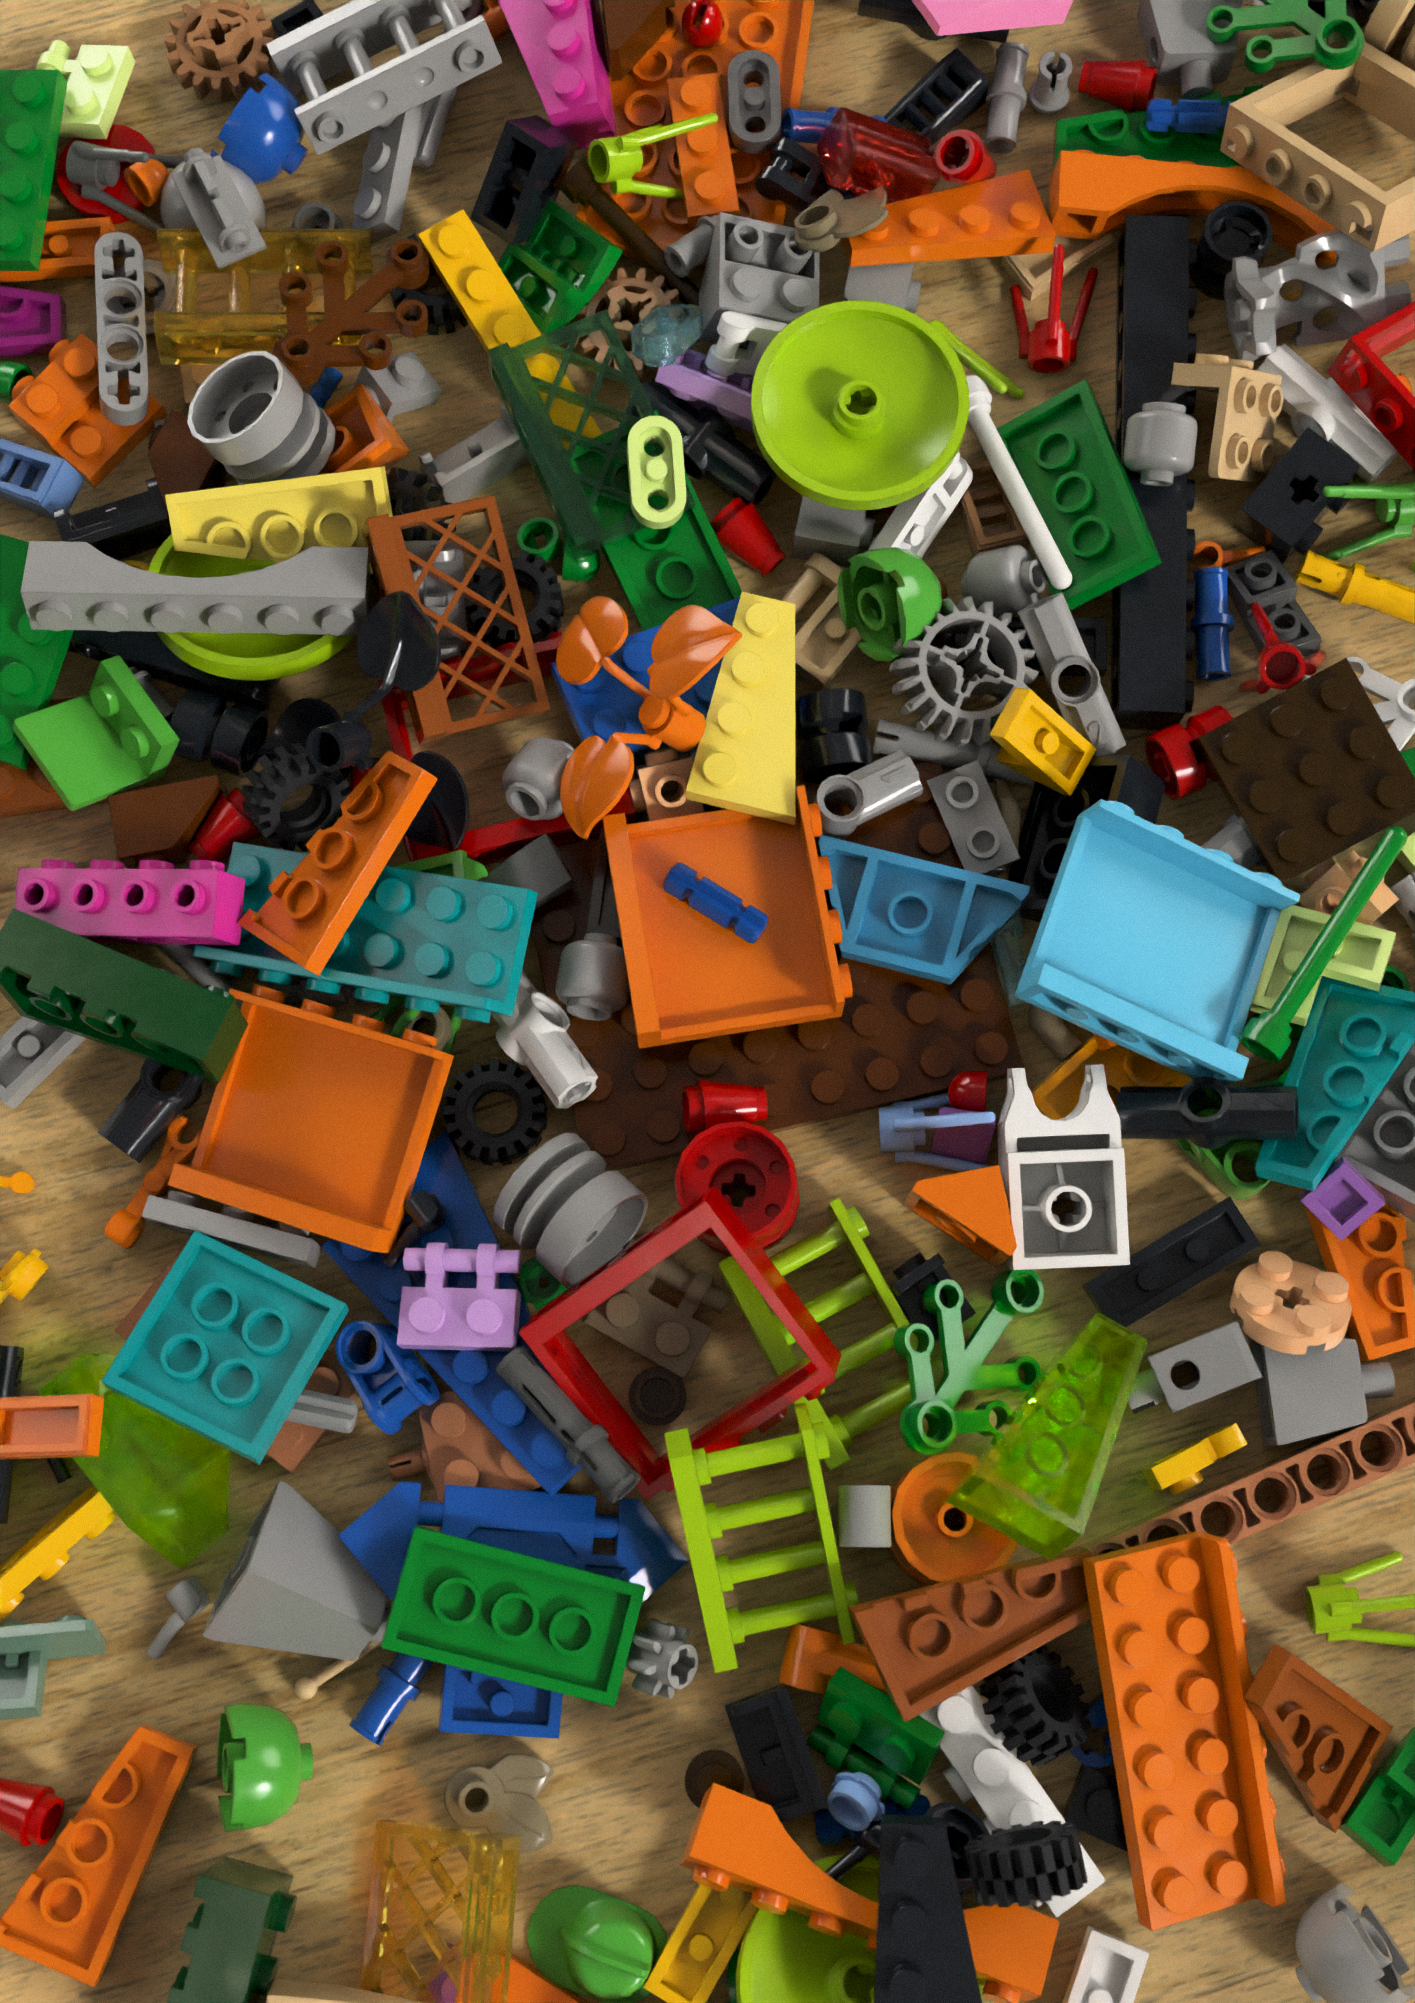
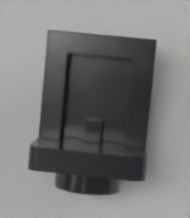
M920 1252L893 1271L898 1281L891 1285L890 1290L911 1324L922 1323L928 1326L933 1333L934 1342L940 1339L937 1316L927 1310L923 1295L925 1288L931 1282L952 1278L943 1265L946 1262L939 1253L926 1260ZM941 1288L940 1301L946 1307L948 1297ZM964 1296L963 1305L960 1308L962 1323L976 1314Z

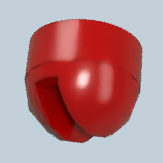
M691 0L684 8L682 14V33L690 44L706 47L714 44L721 37L722 14L715 2L710 0ZM704 15L701 26H695L694 23L697 17Z
M970 1070L957 1074L950 1081L948 1087L950 1104L955 1109L985 1112L988 1071Z

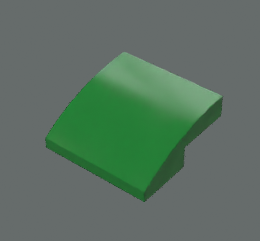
M549 199L525 245L519 243L511 245L508 243L498 262V266L535 326L544 334L552 337L566 326L592 299L613 270L623 250L566 207Z

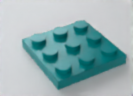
M195 1230L101 1382L107 1389L260 1465L349 1310L346 1303Z

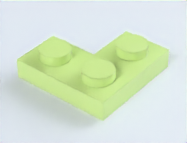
M1292 905L1280 912L1250 1011L1261 1014L1263 1011L1269 1012L1331 915ZM1354 922L1291 1020V1023L1306 1026L1322 976L1379 992L1395 942L1396 932Z

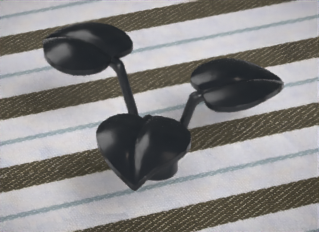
M402 590L382 598L367 615L358 634L357 658L359 666L366 675L376 679H383L381 686L353 710L345 712L343 720H341L340 715L331 705L321 699L308 697L293 702L281 714L271 735L259 749L258 756L260 758L265 754L272 761L276 758L273 749L283 746L290 754L291 744L300 743L306 749L311 763L323 772L339 770L346 778L354 764L361 771L375 766L381 758H372L368 755L372 745V737L366 726L359 722L360 718L392 691L394 684L404 691H416L424 688L434 679L441 661V647L437 633L428 617L409 593ZM430 750L416 753L410 762L438 779L404 835L421 844L439 846L450 851L456 850L462 844L469 821V799L465 783L456 767L448 759Z

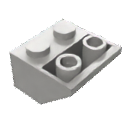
M720 212L716 220L699 291L698 339L718 342L720 335L717 332V326L722 313L725 311H734L791 323L808 311L818 308L819 253L798 247L794 238L796 228ZM747 340L744 343H740L739 347L748 348L750 341Z

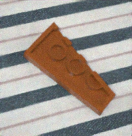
M1083 1546L847 1607L898 1716L904 1722L911 1720L1089 1620L1091 1614L1082 1559L1093 1557L1091 1551Z

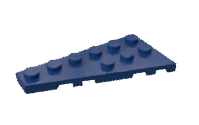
M446 1129L425 1149L411 1193V1197L422 1190L427 1191L429 1195L434 1194L445 1209L446 1220L442 1227L432 1233L423 1234L410 1248H426L428 1242L447 1243L449 1249H478V1245L482 1243L499 1244L500 1250H503L480 1203L474 1184L462 1163L455 1142ZM407 1212L405 1213L398 1239L413 1222ZM330 1238L322 1246L324 1251L398 1330L402 1286L425 1287V1271H405L403 1257L395 1268L391 1269L382 1262L387 1253L368 1251ZM449 1272L448 1288H476L477 1272ZM500 1273L499 1289H517L521 1293L519 1332L531 1316L529 1306L514 1273ZM518 1333L517 1348H521L522 1346H524L528 1350V1353L538 1363V1365L547 1373L548 1376H550L553 1379V1377L549 1374V1372L546 1370V1368L543 1366V1364L540 1362V1360L537 1358V1356L534 1354L531 1348L527 1345V1343ZM416 1349L548 1494L553 1496L582 1468L580 1465L572 1466L565 1457L567 1450L533 1414L517 1393L495 1372L498 1364L510 1352Z

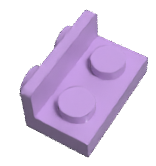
M679 345L660 361L655 378L656 382L666 385L673 395L683 399L695 409L709 408L718 413L727 423L754 433L751 420V393L754 376L734 373L729 376L717 374L706 366L705 360L707 355Z

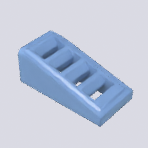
M0 438V454L3 455L0 461V498L55 520L53 510L64 507L68 514L83 484V476L65 459ZM18 462H20V464H19L18 468L16 469V471H15V473H14V475H13V477H12L10 483H8V481H9L11 475L13 474V472H14V470H15V468H16ZM39 470V473H38V475H37L35 481L33 482V484H32L30 490H28V488H29L31 482L33 481V479H34V477H35L37 471Z

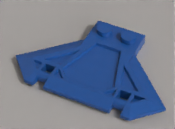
M400 1481L338 1535L391 1601H393L414 1525L440 1527V1532L644 1585L646 1589L642 1602L689 1561L640 1499L622 1498L618 1501L617 1515L595 1514L596 1496L555 1493L551 1496L547 1492L445 1484L443 1503L420 1501L421 1483ZM594 1538L614 1539L613 1554L592 1552ZM443 1664L444 1670L438 1721L439 1732L559 1739L563 1694Z

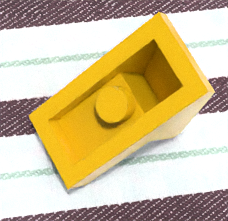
M1015 687L989 734L1002 746L996 756L998 762L1067 796H1071L1096 751V748L1038 695L1031 689Z

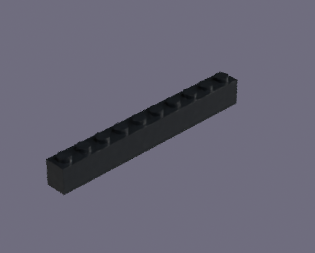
M1126 214L1118 240L1115 447L1162 562L1112 589L1110 706L1120 729L1161 730L1172 724H1179L1185 713H1191L1194 702V682L1186 680V662L1192 661L1195 635L1194 630L1186 629V611L1191 612L1193 608L1195 582L1194 579H1186L1187 561H1192L1195 550V530L1187 529V512H1192L1194 507L1196 483L1194 479H1187V473L1174 476L1173 485L1170 486L1145 485L1140 483L1141 474L1127 469L1123 459L1127 421L1133 414L1142 411L1143 404L1149 402H1171L1186 406V414H1193L1196 389L1171 385L1174 363L1194 364L1197 348L1196 334L1188 333V318L1194 317L1197 304V287L1189 286V271H1194L1197 259V239L1189 238V217Z

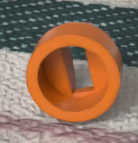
M149 158L148 162H135L124 171L129 188L142 204L150 207L160 201L162 188L169 176V172L163 163Z

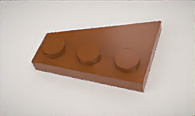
M1274 1644L1263 1665L1257 1671L1255 1679L1244 1698L1318 1823L1336 1833L1393 1726L1297 1656Z

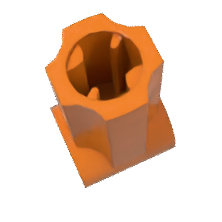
M803 1623L790 1626L778 1682L825 1695L829 1681L838 1669L843 1667L889 1696L865 1645L855 1642L844 1645L841 1634Z

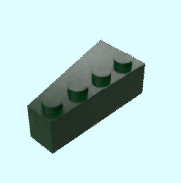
M15 908L11 910L0 930V992L20 1016L217 1083L220 1082L248 1026L246 1019L236 1005L235 997L230 993L210 985L203 988L169 971L150 966Z
M227 1856L199 1874L193 1897L204 1899L205 1903L199 1905L192 1922L189 1921L186 1925L180 1951L191 1955L189 1967L182 1966L175 1982L170 1988L167 2003H257L259 1995L267 1996L279 1966V1958L271 1956L277 1932H287L296 1907L297 1896L289 1894L293 1875Z

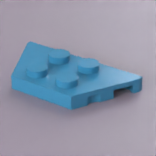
M822 835L819 839L821 856L827 855L829 859L832 889H829L828 892L832 910L837 909L840 917L842 943H839L843 958L951 985L1028 901L1030 886L829 836Z

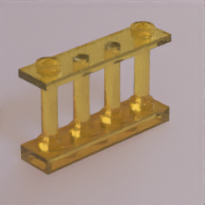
M157 228V240L163 271L165 273H176L175 312H154V333L161 365L224 364L229 359L249 351H267L271 354L276 341L287 335L286 307L282 304V312H250V273H282V277L290 272L319 273L316 262L317 247L325 241H338L348 251L349 269L344 275L346 300L356 292V273H373L370 229H258L267 248L218 269L198 229ZM335 257L326 259V261L335 262L339 260ZM197 273H229L228 312H196ZM292 289L289 292L297 294L301 293L303 290ZM306 312L308 331L310 332L325 319L324 312ZM364 335L340 336L331 345H359V341ZM371 349L368 352L374 354V349Z

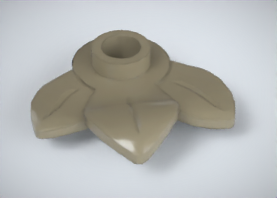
M881 185L868 193L844 200L841 193L834 189L823 194L807 209L802 211L794 221L797 229L794 238L798 247L816 253L824 252L834 247L840 241V238L857 236L878 226L889 214L885 207L886 191L884 186Z
M510 1753L497 1760L489 1768L483 1765H468L462 1767L450 1777L444 1791V1804L450 1817L458 1824L457 1845L468 1863L482 1871L492 1873L502 1858L504 1848L514 1852H532L541 1849L552 1841L550 1821L540 1803L535 1800L553 1775V1769L547 1763L533 1756ZM471 1789H484L485 1799L481 1805L474 1808L465 1805L466 1794Z

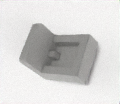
M414 351L392 356L390 365L382 370H371L362 366L353 387L354 389L362 383L390 422L394 415L436 404L442 391Z

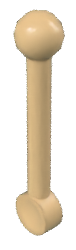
M381 1640L377 1644L370 1641L355 1661L338 1659L312 1677H300L294 1685L296 1695L301 1699L312 1698L316 1694L318 1686L378 1648Z

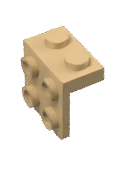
M1196 354L1195 364L1174 363L1171 385L1219 393L1208 465V473L1211 478L1262 483L1268 476V472L1274 464L1276 454L1273 442L1276 417L1281 412L1284 399L1281 387L1282 375L1253 370L1254 361L1229 359V356L1216 354Z

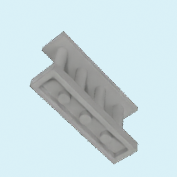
M353 0L266 44L289 91L296 95L305 90L309 102L295 108L294 111L317 155L503 63L483 15L468 22L465 21L461 11L473 6L471 0ZM443 21L448 32L420 46L415 34ZM397 44L401 56L374 69L369 58ZM351 68L355 79L327 92L323 81Z

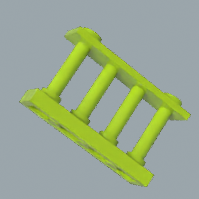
M840 1198L830 1202L827 1207V1212L833 1221L832 1224L769 1258L780 1274L785 1276L845 1243L861 1274L807 1302L804 1306L816 1322L819 1323L873 1293L889 1322L888 1325L839 1351L841 1357L836 1374L834 1375L835 1379L846 1375L893 1349L896 1331L901 1326L909 1324L863 1239L870 1236L863 1218L855 1206L845 1209ZM730 1256L719 1262L718 1270L775 1376L778 1377L798 1363L789 1347L796 1340L776 1313L771 1314L761 1293L734 1257ZM912 1332L910 1335V1345L916 1351L918 1348V1338ZM938 1357L931 1361L935 1389L944 1377L943 1363ZM908 1380L841 1418L837 1413L827 1417L818 1398L808 1401L805 1396H802L791 1404L794 1409V1404L805 1402L811 1423L823 1422L830 1458L822 1459L821 1461L827 1472L851 1460L845 1449L854 1444L852 1441L853 1437L903 1410L904 1406L912 1399L910 1381Z
M805 1402L794 1404L799 1433L705 1453L704 1447L692 1450L688 1428L664 1433L715 1673L738 1668L734 1645L744 1643V1636L836 1616L843 1644L855 1642L851 1623L852 1616L847 1607L859 1604L854 1581L843 1582L820 1460L830 1458L828 1441L823 1422L811 1423ZM804 1457L810 1487L719 1507L716 1506V1501L704 1503L700 1486L712 1484L711 1477ZM815 1511L820 1540L728 1560L727 1554L715 1556L712 1539L722 1538V1531ZM821 1564L826 1566L830 1592L739 1612L738 1606L726 1609L723 1592L734 1590L733 1584Z

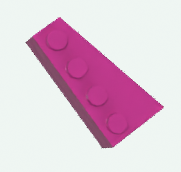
M498 0L553 126L579 141L576 150L589 147L594 139L615 137L616 130L599 0Z

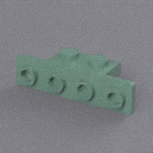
M64 1615L48 1623L27 1624L15 1620L0 1622V1720L40 1717L42 1715L47 1661L49 1659L93 1656L105 1653L106 1640L94 1620L78 1615Z

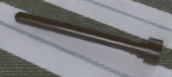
M588 157L578 161L561 180L558 186L560 191L573 204L580 203L584 208L591 206L657 276L662 275L665 277L664 283L670 290H678L679 299L699 319L700 289L687 276L679 277L670 269L665 260L664 252L605 191L606 184L598 183L594 179V174L588 164Z

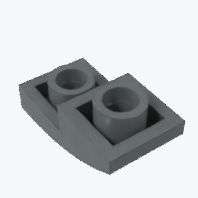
M1272 549L1224 567L1228 570V590L1259 653L1266 644L1251 611V606L1254 603H1259L1262 606L1279 641L1292 643L1301 652L1303 657L1319 651L1321 636L1297 603V585Z
M546 833L517 851L488 873L487 877L480 880L482 882L526 888L537 892L535 910L577 885L554 842Z

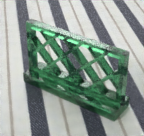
M605 309L510 348L506 342L487 350L489 374L575 562L595 555L596 548L646 528L647 526L640 523L635 516L632 517L630 494L604 484L613 459L628 465L627 453L618 449L626 426L633 427L641 418L655 416L607 310ZM601 329L609 347L603 363L574 353L580 337ZM569 342L567 349L558 347ZM545 353L562 360L555 380L551 384L531 376L524 360ZM612 358H614L619 370L609 367ZM569 363L598 374L589 398L560 387ZM605 377L627 386L631 396L625 412L596 401ZM538 390L549 394L545 405ZM556 397L584 408L575 432L553 424L549 413ZM635 405L641 418L631 415ZM591 411L620 422L611 446L582 435ZM560 439L571 442L567 453ZM653 443L649 455L656 457L657 453L661 455L664 450L659 444ZM577 446L607 456L597 481L575 472L571 462ZM687 483L684 512L695 506L694 498ZM582 487L593 491L590 501H588ZM600 494L629 505L622 522L603 530L593 512ZM648 501V504L656 510L664 509L668 505V503L657 505Z

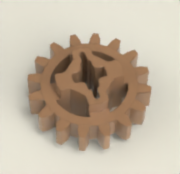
M200 0L201 6L196 9L186 3L182 5L186 18L184 20L171 18L169 23L174 35L164 37V42L169 52L166 55L173 74H177L181 87L186 90L193 86L196 96L200 100H203L209 92H214L218 103H223L226 93L233 92L240 101L244 95L243 88L248 85L256 91L261 90L262 87L258 76L263 73H269L271 76L274 74L270 61L273 59L266 44L276 39L271 20H266L263 8L257 5L250 9L247 0H236L234 3H230L229 0H218L210 3V0Z
M618 268L617 280L610 282L606 278L592 299L575 316L577 323L574 325L575 340L577 343H581V354L584 361L595 358L597 373L602 374L609 367L615 369L616 381L621 382L626 371H633L637 382H641L644 377V369L650 367L657 374L660 361L676 349L677 345L685 344L686 327L684 325L687 324L686 308L679 306V292L677 289L665 292V277L659 275L652 282L646 281L645 269L639 268L635 278H628L624 268ZM606 310L607 315L599 319L601 313ZM599 319L600 326L596 328V324ZM665 321V326L661 335L657 340H655L653 334L661 330L660 323Z

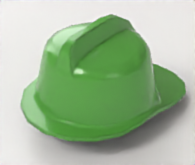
M572 1885L554 1890L539 1902L530 1918L527 1940L531 1958L540 1972L559 1986L602 2003H636L644 2000L651 1994V1992L643 1988V1985L664 1948L667 1937L665 1930L655 1916L641 1907L593 1888Z

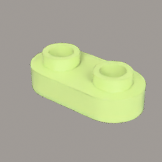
M647 416L637 421L628 435L627 461L630 503L632 512L640 523L652 529H664L674 525L681 518L685 508L686 482L683 442L678 427L672 421L661 416ZM649 443H657L663 448L664 452L654 457L648 455L644 447ZM656 495L662 496L666 499L668 505L664 509L656 510L648 504V499Z

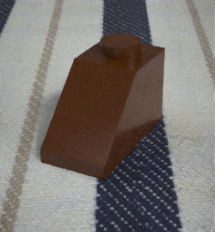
M602 0L611 81L622 80L666 31V8L675 7V0Z
M171 410L165 423L158 425L153 431L149 440V452L147 454L166 510V494L224 487L230 476L226 472L224 464L214 459L192 436L187 423L188 416L175 410Z
M218 775L108 796L118 860L124 863L127 869H139L141 860L167 861L174 863V865L185 863L192 854L188 846L195 840V836L221 794L229 795L227 788Z

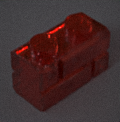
M844 107L838 109L819 139L816 148L820 163L824 165L823 173L827 185L845 191L850 189L852 193L857 195H863L882 185L886 191V204L930 194L941 175L936 158L933 157L934 151L929 138Z

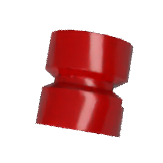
M1215 705L1190 716L1186 721V728L1180 724H1172L1146 737L1145 751L1151 771L1166 782L1164 793L1171 800L1177 801L1203 789L1207 778L1217 782L1194 741L1198 737L1233 719L1230 713L1221 705Z

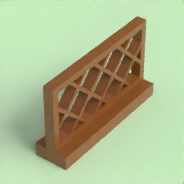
M494 495L389 517V514L366 518L362 533L365 545L369 548L370 563L380 600L393 592L403 590L415 599L428 619L436 624L434 629L437 635L441 628L470 645L456 670L440 661L438 672L429 684L416 691H405L419 745L440 740L442 737L549 712L551 709ZM484 512L490 535L481 550L452 533L461 516ZM452 519L447 529L436 523ZM422 525L441 537L427 562L406 550L401 529ZM447 541L475 558L461 583L432 566ZM491 544H493L497 560L486 554ZM480 562L501 574L504 589L495 604L466 587ZM410 563L422 570L416 581L414 580ZM427 574L456 591L442 616L420 603L417 590ZM461 595L490 612L475 637L447 620ZM506 597L511 614L500 608ZM495 616L515 628L518 643L509 658L480 641ZM475 649L503 665L501 672L489 691L461 674ZM520 651L525 668L514 662ZM509 669L529 681L534 699L533 703L514 707L495 695ZM439 671L451 678L445 689H443ZM458 682L484 698L474 717L452 722L446 698L455 683ZM489 703H492L495 706L502 709L500 711L484 714Z

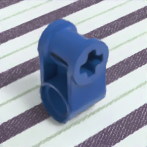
M354 1321L341 1330L336 1340L335 1353L338 1362L344 1368L361 1397L362 1405L370 1419L383 1432L393 1435L402 1428V1420L423 1404L430 1406L439 1400L438 1387L429 1372L421 1365L412 1349H402L397 1345L398 1330L394 1326L369 1321ZM375 1337L377 1350L375 1356L370 1361L368 1345L370 1340Z

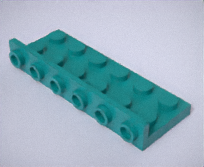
M233 842L227 873L245 879L242 917L249 909L258 912L273 895L268 889L271 883L283 870L291 874L308 853ZM385 866L319 976L303 968L243 927H241L240 946L211 945V947L194 945L192 956L210 960V971L219 974L243 978L245 968L259 970L257 980L290 987L292 977L307 979L305 989L339 996L340 987L347 986L356 988L354 995L356 999L388 1005L390 995L406 997L405 1008L438 1014L440 1004L457 1007L455 1017L489 1023L491 1013L513 1016L538 893L526 888Z

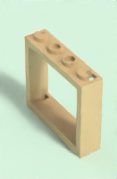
M1364 41L1361 56L1354 64L1347 68L1330 70L1314 62L1230 103L1220 151L1370 251L1375 252L1415 230V176L1385 192L1285 127L1341 98H1345L1415 142V71ZM1371 224L1374 225L1372 233L1363 229Z

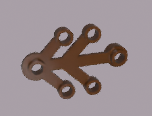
M413 239L397 241L387 253V264L345 300L344 275L349 269L347 248L342 243L333 240L321 243L316 249V262L319 273L323 275L325 319L310 332L308 331L306 307L311 304L313 299L311 281L305 274L300 272L285 274L279 281L281 302L286 307L287 335L276 341L271 354L285 365L298 380L300 386L316 381L325 367L365 366L371 370H382L388 367L392 362V344L389 337L385 334H402L409 338L422 336L428 329L427 308L420 301L405 300L393 312L369 311L396 287L416 289L427 282L430 274L429 255L424 247ZM331 257L339 259L335 262L326 261L327 258ZM292 289L303 290L301 293L297 294L289 292ZM409 316L418 317L419 320L411 322L405 320V318ZM364 335L360 339L359 345H331L340 336ZM374 348L383 350L379 354H372L368 351Z

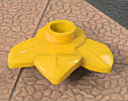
M34 1248L28 1255L18 1250L1 1269L0 1306L9 1294L21 1302L50 1268V1265L40 1258L42 1255L40 1250Z

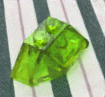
M83 1353L39 1391L40 1395L95 1394L104 1396L99 1457L72 1458L130 1530L180 1569H184L229 1530L228 1502L231 1451L107 1389L101 1381L117 1355Z

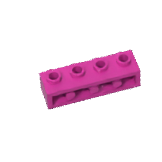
M46 859L42 860L41 868H18L15 909L98 944L240 946L241 926L237 922L242 918L245 879L224 872V863L209 860L190 861L189 869H174V863L160 860H141L139 869H125V864L118 861L91 860L90 869H78L74 862Z

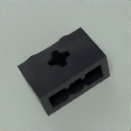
M537 115L507 120L470 219L511 245L528 241L549 199L556 201L560 191L558 186L568 171L579 141Z
M1308 427L1242 505L1233 527L1258 546L1263 545L1266 551L1272 549L1282 564L1289 559L1295 550L1304 555L1322 533L1323 528L1318 523L1330 510L1337 515L1351 499L1326 497L1322 493L1323 488L1326 486H1354L1351 482L1360 465ZM1301 494L1309 499L1303 500L1299 505L1291 500L1297 499Z

